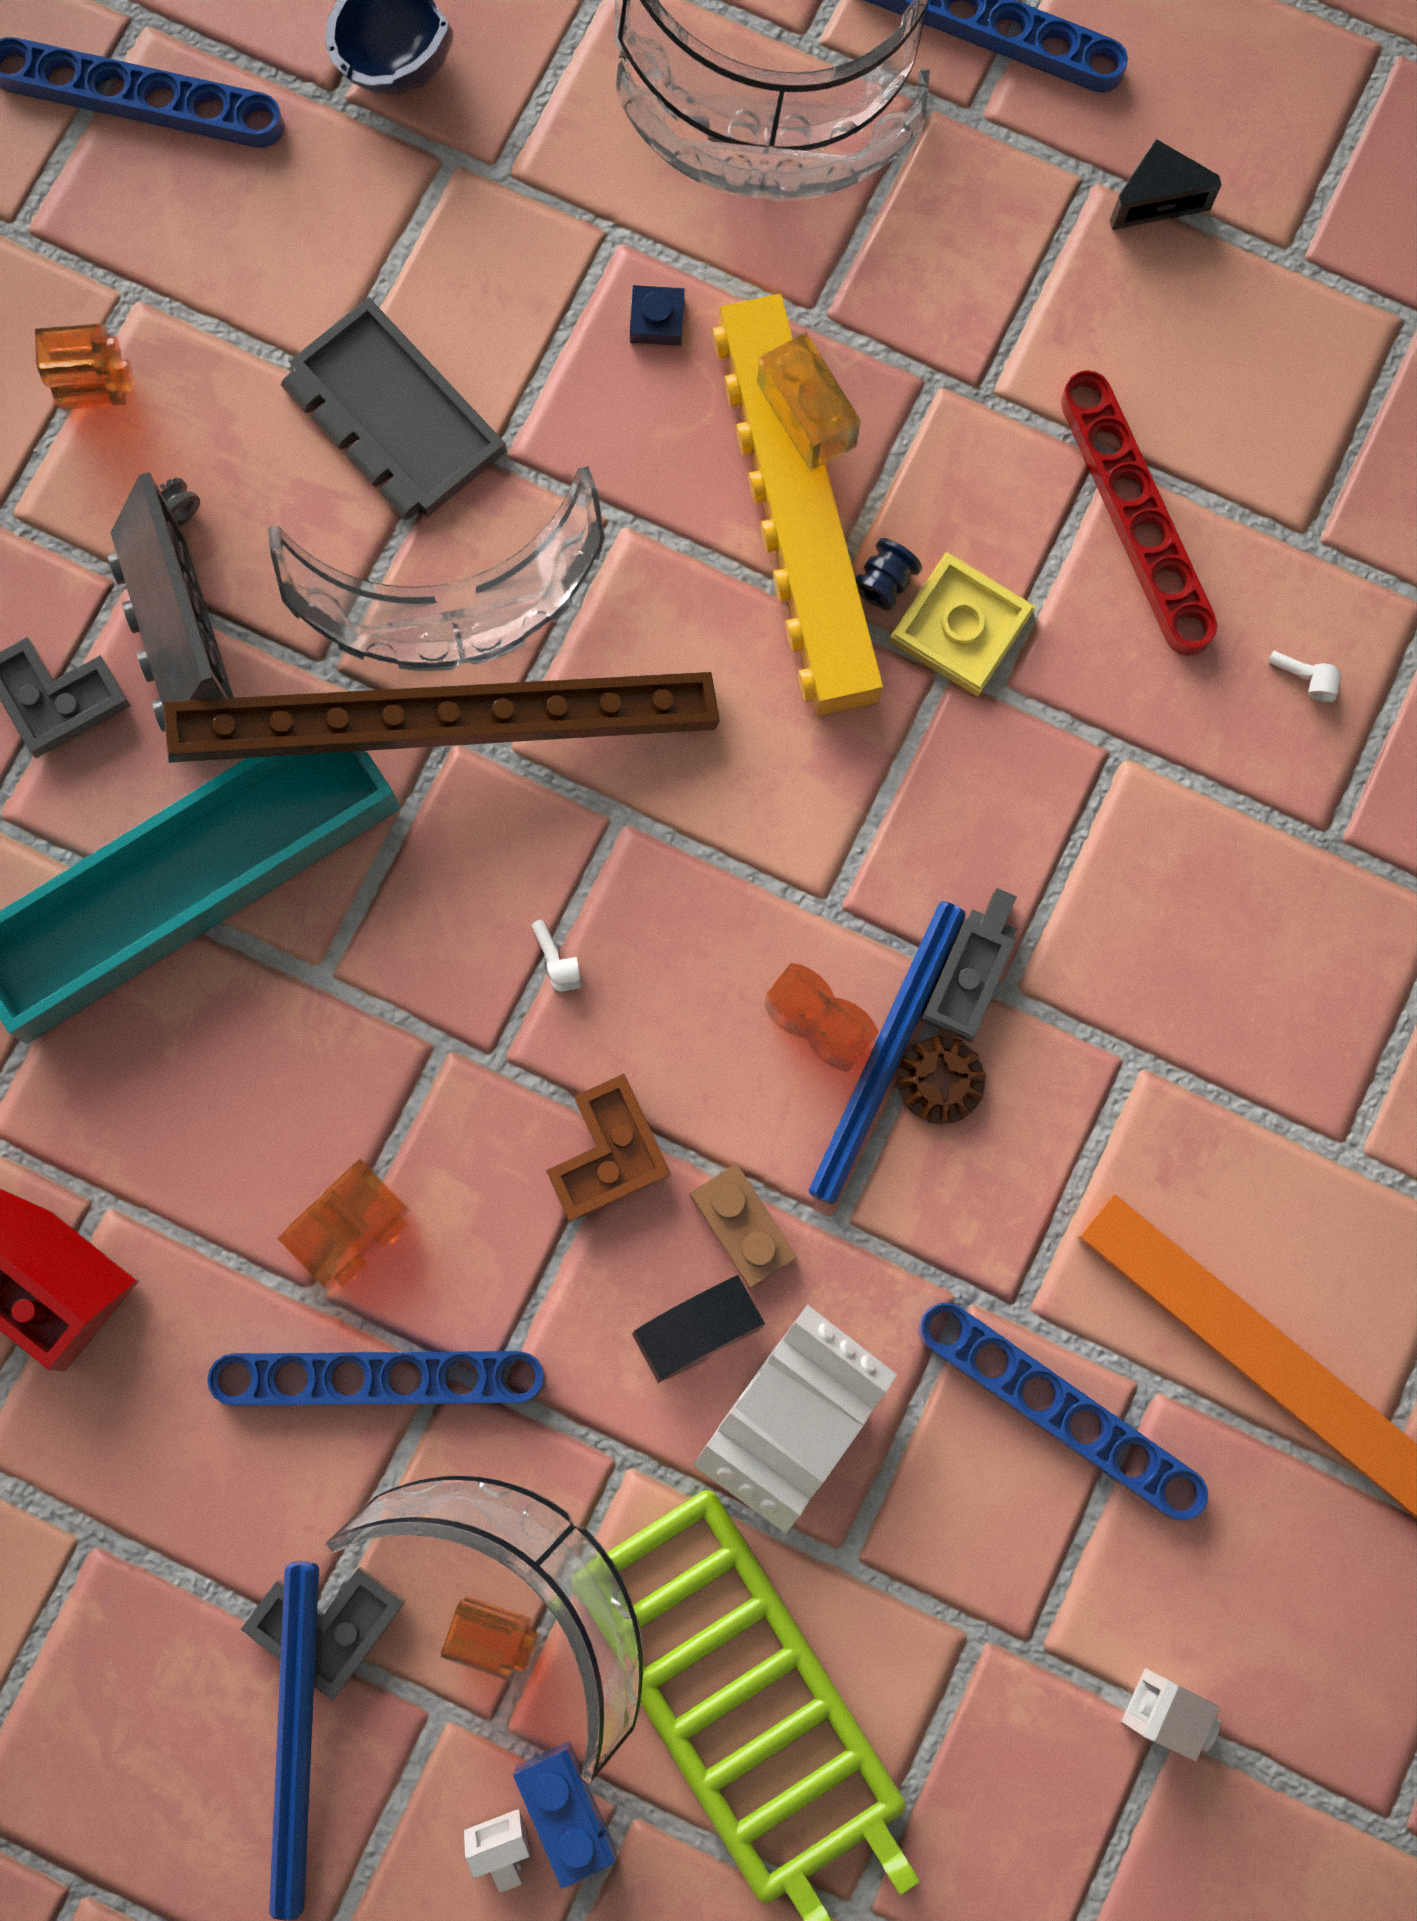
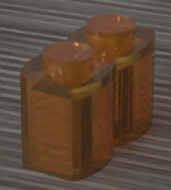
M102 323L35 328L37 369L44 385L51 389L55 403L60 410L126 405V392H132L134 387L131 364L128 359L122 360L117 336H109L106 327Z
M790 963L766 993L764 1006L772 1020L788 1033L807 1038L814 1053L822 1061L835 1069L850 1072L872 1045L879 1033L875 1023L863 1009L845 999L835 998L826 981L816 972L803 965Z
M359 1159L317 1201L294 1220L277 1239L324 1288H331L336 1282L344 1288L367 1267L368 1264L362 1257L375 1244L379 1242L383 1248H386L403 1233L409 1225L403 1218L411 1209L365 1161Z
M466 1595L463 1600H460L455 1610L440 1657L509 1681L514 1670L524 1673L526 1667H528L539 1633L529 1630L531 1617Z

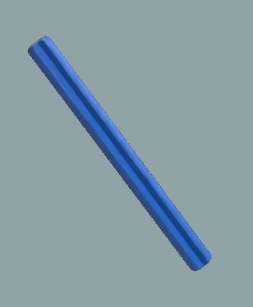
M942 901L938 904L809 1187V1194L822 1202L833 1204L837 1201L964 921L965 911L953 903Z
M308 1561L291 1562L284 1571L269 1913L276 1920L298 1919L304 1910L319 1588V1567L316 1563Z

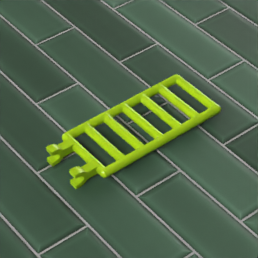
M711 1490L701 1491L608 1551L606 1554L619 1573L702 1518H705L722 1546L713 1554L635 1603L633 1608L639 1629L734 1567L752 1595L751 1599L647 1667L643 1664L640 1704L755 1897L762 1903H770L787 1892L804 1921H834L808 1878L865 1839L870 1844L900 1895L918 1884L920 1881L886 1826L904 1813L906 1803L903 1796L717 1494ZM599 1557L577 1571L571 1577L570 1586L638 1699L639 1658L628 1639V1636L634 1633L632 1619L628 1609L615 1616L597 1586L613 1577L603 1558ZM763 1618H766L784 1648L676 1718L658 1687ZM797 1668L815 1699L709 1769H706L689 1738ZM828 1719L846 1750L738 1821L720 1790ZM857 1771H860L878 1802L769 1874L751 1842Z

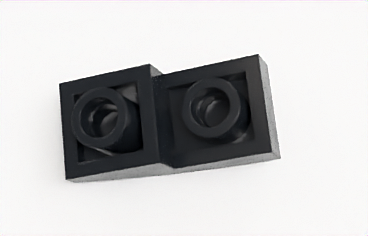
M736 1275L635 1329L632 1336L657 1382L660 1383L706 1361L712 1353L758 1332L765 1325V1322L739 1276Z

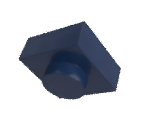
M633 285L630 343L681 346L685 288Z

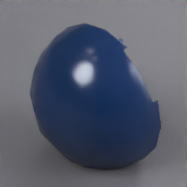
M337 0L327 18L325 44L331 62L351 83L375 94H403L425 85L444 66L453 43L454 33L449 22L433 0Z

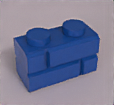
M570 1741L517 1765L513 1773L515 1782L561 1889L616 1862L617 1849L583 1772H579V1761Z

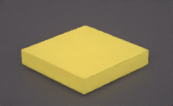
M946 552L891 634L889 643L979 697L1029 621L1036 606Z

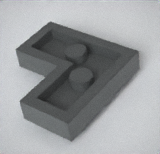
M28 637L0 651V701L29 752L35 758L42 756L131 706L101 655L53 680L35 646Z
M362 1567L355 1571L325 1613L319 1609L317 1610L314 1687L332 1701L338 1696L406 1603L403 1598ZM281 1580L275 1582L241 1628L245 1634L279 1660L281 1659L284 1582Z

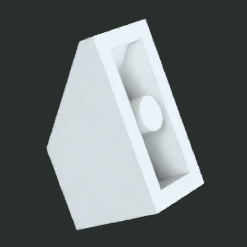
M1145 1668L1121 1722L1151 1741L1197 1761L1201 1750L1208 1752L1217 1738L1221 1721L1216 1716L1220 1706Z

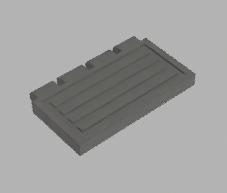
M367 297L289 361L292 372L281 383L282 388L306 413L317 408L312 414L311 419L340 450L357 440L349 447L345 456L374 487L391 477L380 489V494L404 520L410 519L420 510L427 517L430 516L507 452L506 443L370 297Z

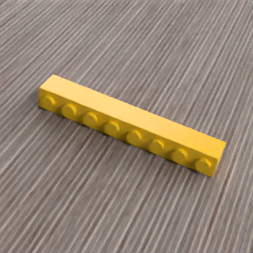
M780 293L720 306L719 327L712 328L711 330L714 350L718 360L726 358L730 375L724 376L723 379L729 407L738 406L742 423L736 424V435L742 456L751 455L754 471L748 473L749 488L754 504L763 503L767 520L760 522V529L766 552L775 551L779 570L773 571V582L778 601H787L792 619L785 620V628L791 651L800 650L804 669L798 670V681L804 702L813 700L817 717L879 703L883 684L782 295Z

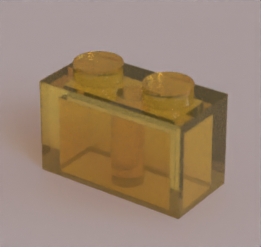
M807 332L759 357L757 385L810 472L856 448L861 420Z

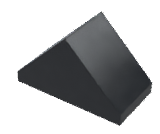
M1156 139L1119 194L1110 218L1111 228L1115 230L1210 211L1222 185L1220 176Z

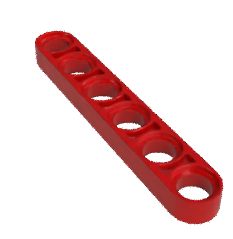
M1079 371L1072 375L1065 385L1061 398L1062 411L1167 643L1179 654L1187 656L1197 655L1207 648L1216 635L1218 624L1214 611L1109 382L1096 371ZM1082 386L1091 387L1099 395V405L1089 409L1081 408L1073 400V390ZM1099 432H1110L1119 439L1121 448L1115 454H1103L1095 448L1092 440L1093 436ZM1119 478H1132L1141 487V497L1132 501L1123 500L1115 493L1114 482ZM1140 524H1153L1162 533V543L1156 547L1143 546L1135 537V528ZM1162 570L1175 571L1183 579V590L1176 594L1163 592L1157 586L1156 574ZM1190 616L1201 621L1205 629L1204 638L1199 641H1188L1181 637L1177 629L1178 620Z

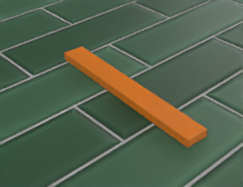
M1116 1194L1111 1195L1077 1238L1417 1520V1443Z

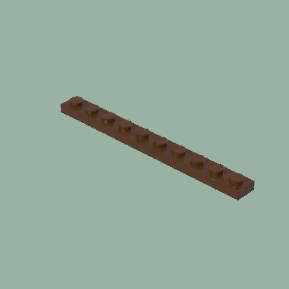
M712 672L163 701L168 763L715 730L720 722Z

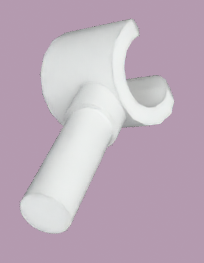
M1273 651L1268 663L1300 676L1302 679L1310 680L1308 696L1311 699L1326 703H1332L1336 700L1341 681V674L1336 666L1325 663L1312 666Z
M544 920L534 922L531 926L545 954L544 958L547 962L552 988L559 992L581 988L577 957L559 960L558 949Z

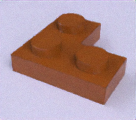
M621 1074L574 1096L596 1147L546 1170L570 1223L671 1176V1172L625 1074Z

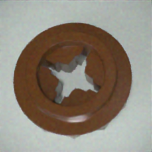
M939 1035L916 1043L902 1059L897 1076L898 1090L906 1107L920 1119L934 1124L954 1123L971 1114L983 1098L986 1073L983 1070L978 1053L972 1051L961 1039H952ZM938 1057L942 1058V1065H945L947 1073L964 1076V1079H959L958 1082L952 1083L948 1087L945 1103H943L942 1094H939L937 1085H928V1082L919 1083L920 1079H925L936 1072V1065L939 1063Z

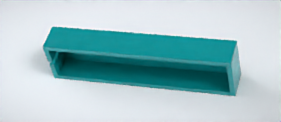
M355 751L246 758L0 911V1020L8 1033L26 1044L30 1043L399 811L401 807L393 790L368 752Z

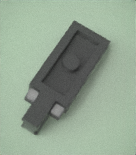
M996 888L984 914L973 909L971 910L968 919L965 918L921 1021L969 1042L973 1041L1016 942L1014 936L1017 928L1005 923L1017 896Z

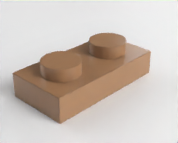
M737 1163L690 1192L691 1198L749 1289L797 1258Z

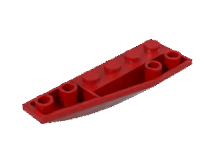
M0 1188V1331L47 1370L66 1371L139 1281L54 1212Z

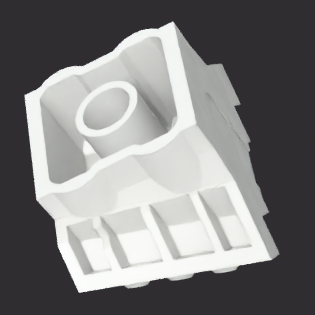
M807 1305L722 1420L693 1466L786 1534L862 1429L873 1409L887 1393L897 1374Z

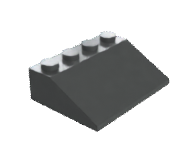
M151 473L141 474L138 476L110 532L116 552L108 554V560L117 584L126 583L130 600L122 603L123 610L132 633H141L145 649L137 651V656L146 681L156 682L160 699L153 700L152 706L160 729L164 732L163 701L234 698L184 533Z

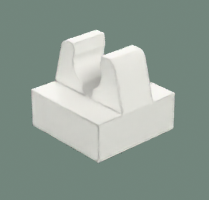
M519 1809L464 1830L465 1859L473 1879L491 1873L499 1893L522 1885V1879L518 1872L521 1870L519 1861L530 1857L527 1828Z

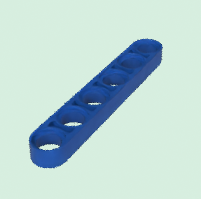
M928 0L864 1L917 21ZM929 0L924 22L927 26L1092 91L1108 92L1116 88L1122 81L1128 62L1127 51L1120 42L1113 38L1016 0H963L971 3L976 9V14L966 19L954 16L949 9L952 3L960 0ZM924 12L922 18H921L920 21H919V22L922 23V24H923L925 12ZM1002 19H1013L1022 26L1023 32L1016 37H1006L999 33L996 24ZM1058 37L1066 41L1070 50L1064 55H1051L1044 49L1043 42L1048 38ZM1095 56H1107L1114 61L1117 69L1111 74H1099L1090 66V60Z
M4 37L0 39V64L5 58L12 55H19L26 59L23 69L17 73L5 74L0 71V87L8 92L258 148L273 145L280 139L284 131V122L277 102L271 96L262 92L17 37ZM68 66L75 70L73 79L67 84L54 85L49 82L51 72L58 67ZM117 77L124 81V87L117 95L103 96L98 93L100 83L107 78ZM165 88L174 93L172 101L167 106L156 108L147 103L149 94L156 89ZM212 99L223 104L221 113L214 118L204 119L196 114L198 106L203 101ZM258 110L269 112L273 116L271 124L261 130H253L245 125L247 117Z
M940 1303L930 1307L922 1315L919 1322V1336L922 1343L931 1352L1154 1509L1176 1520H1190L1197 1517L1205 1509L1208 1501V1489L1205 1481L1197 1472L963 1308L952 1303ZM940 1312H948L959 1321L960 1335L953 1344L941 1345L931 1337L929 1324L931 1319ZM986 1345H995L1001 1348L1007 1358L1005 1371L996 1378H988L982 1375L976 1365L978 1351ZM1035 1377L1045 1379L1053 1389L1052 1403L1047 1409L1042 1411H1035L1029 1408L1023 1399L1025 1384ZM1083 1410L1092 1412L1100 1422L1099 1436L1089 1444L1077 1442L1070 1431L1072 1417ZM1130 1443L1139 1445L1147 1455L1146 1469L1141 1475L1136 1477L1124 1475L1117 1464L1119 1451ZM1176 1477L1188 1479L1195 1490L1193 1503L1182 1511L1173 1509L1165 1498L1167 1484Z
M520 1351L233 1353L224 1355L214 1362L209 1370L207 1381L209 1390L215 1399L223 1404L237 1406L478 1404L528 1402L538 1396L542 1390L545 1374L543 1366L537 1358L529 1353ZM518 1360L529 1363L535 1372V1382L532 1388L522 1394L510 1392L503 1383L505 1368L513 1361ZM409 1361L417 1365L421 1371V1384L412 1394L401 1395L392 1388L390 1375L397 1364ZM459 1361H467L473 1364L478 1371L479 1377L474 1390L463 1395L453 1392L447 1385L446 1380L449 1368ZM296 1362L302 1365L307 1372V1386L298 1395L289 1396L279 1389L277 1375L284 1365ZM355 1362L364 1371V1385L354 1395H343L334 1386V1373L343 1363ZM233 1363H241L246 1366L251 1376L250 1386L246 1392L239 1396H230L225 1393L220 1383L221 1373L225 1367Z

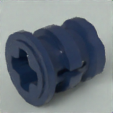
M880 538L875 545L879 553L878 556L868 559L864 565L866 573L858 575L855 580L859 595L874 606L890 611L896 604L895 594L903 593L909 585L908 576H917L923 568L919 559L903 545L887 538Z

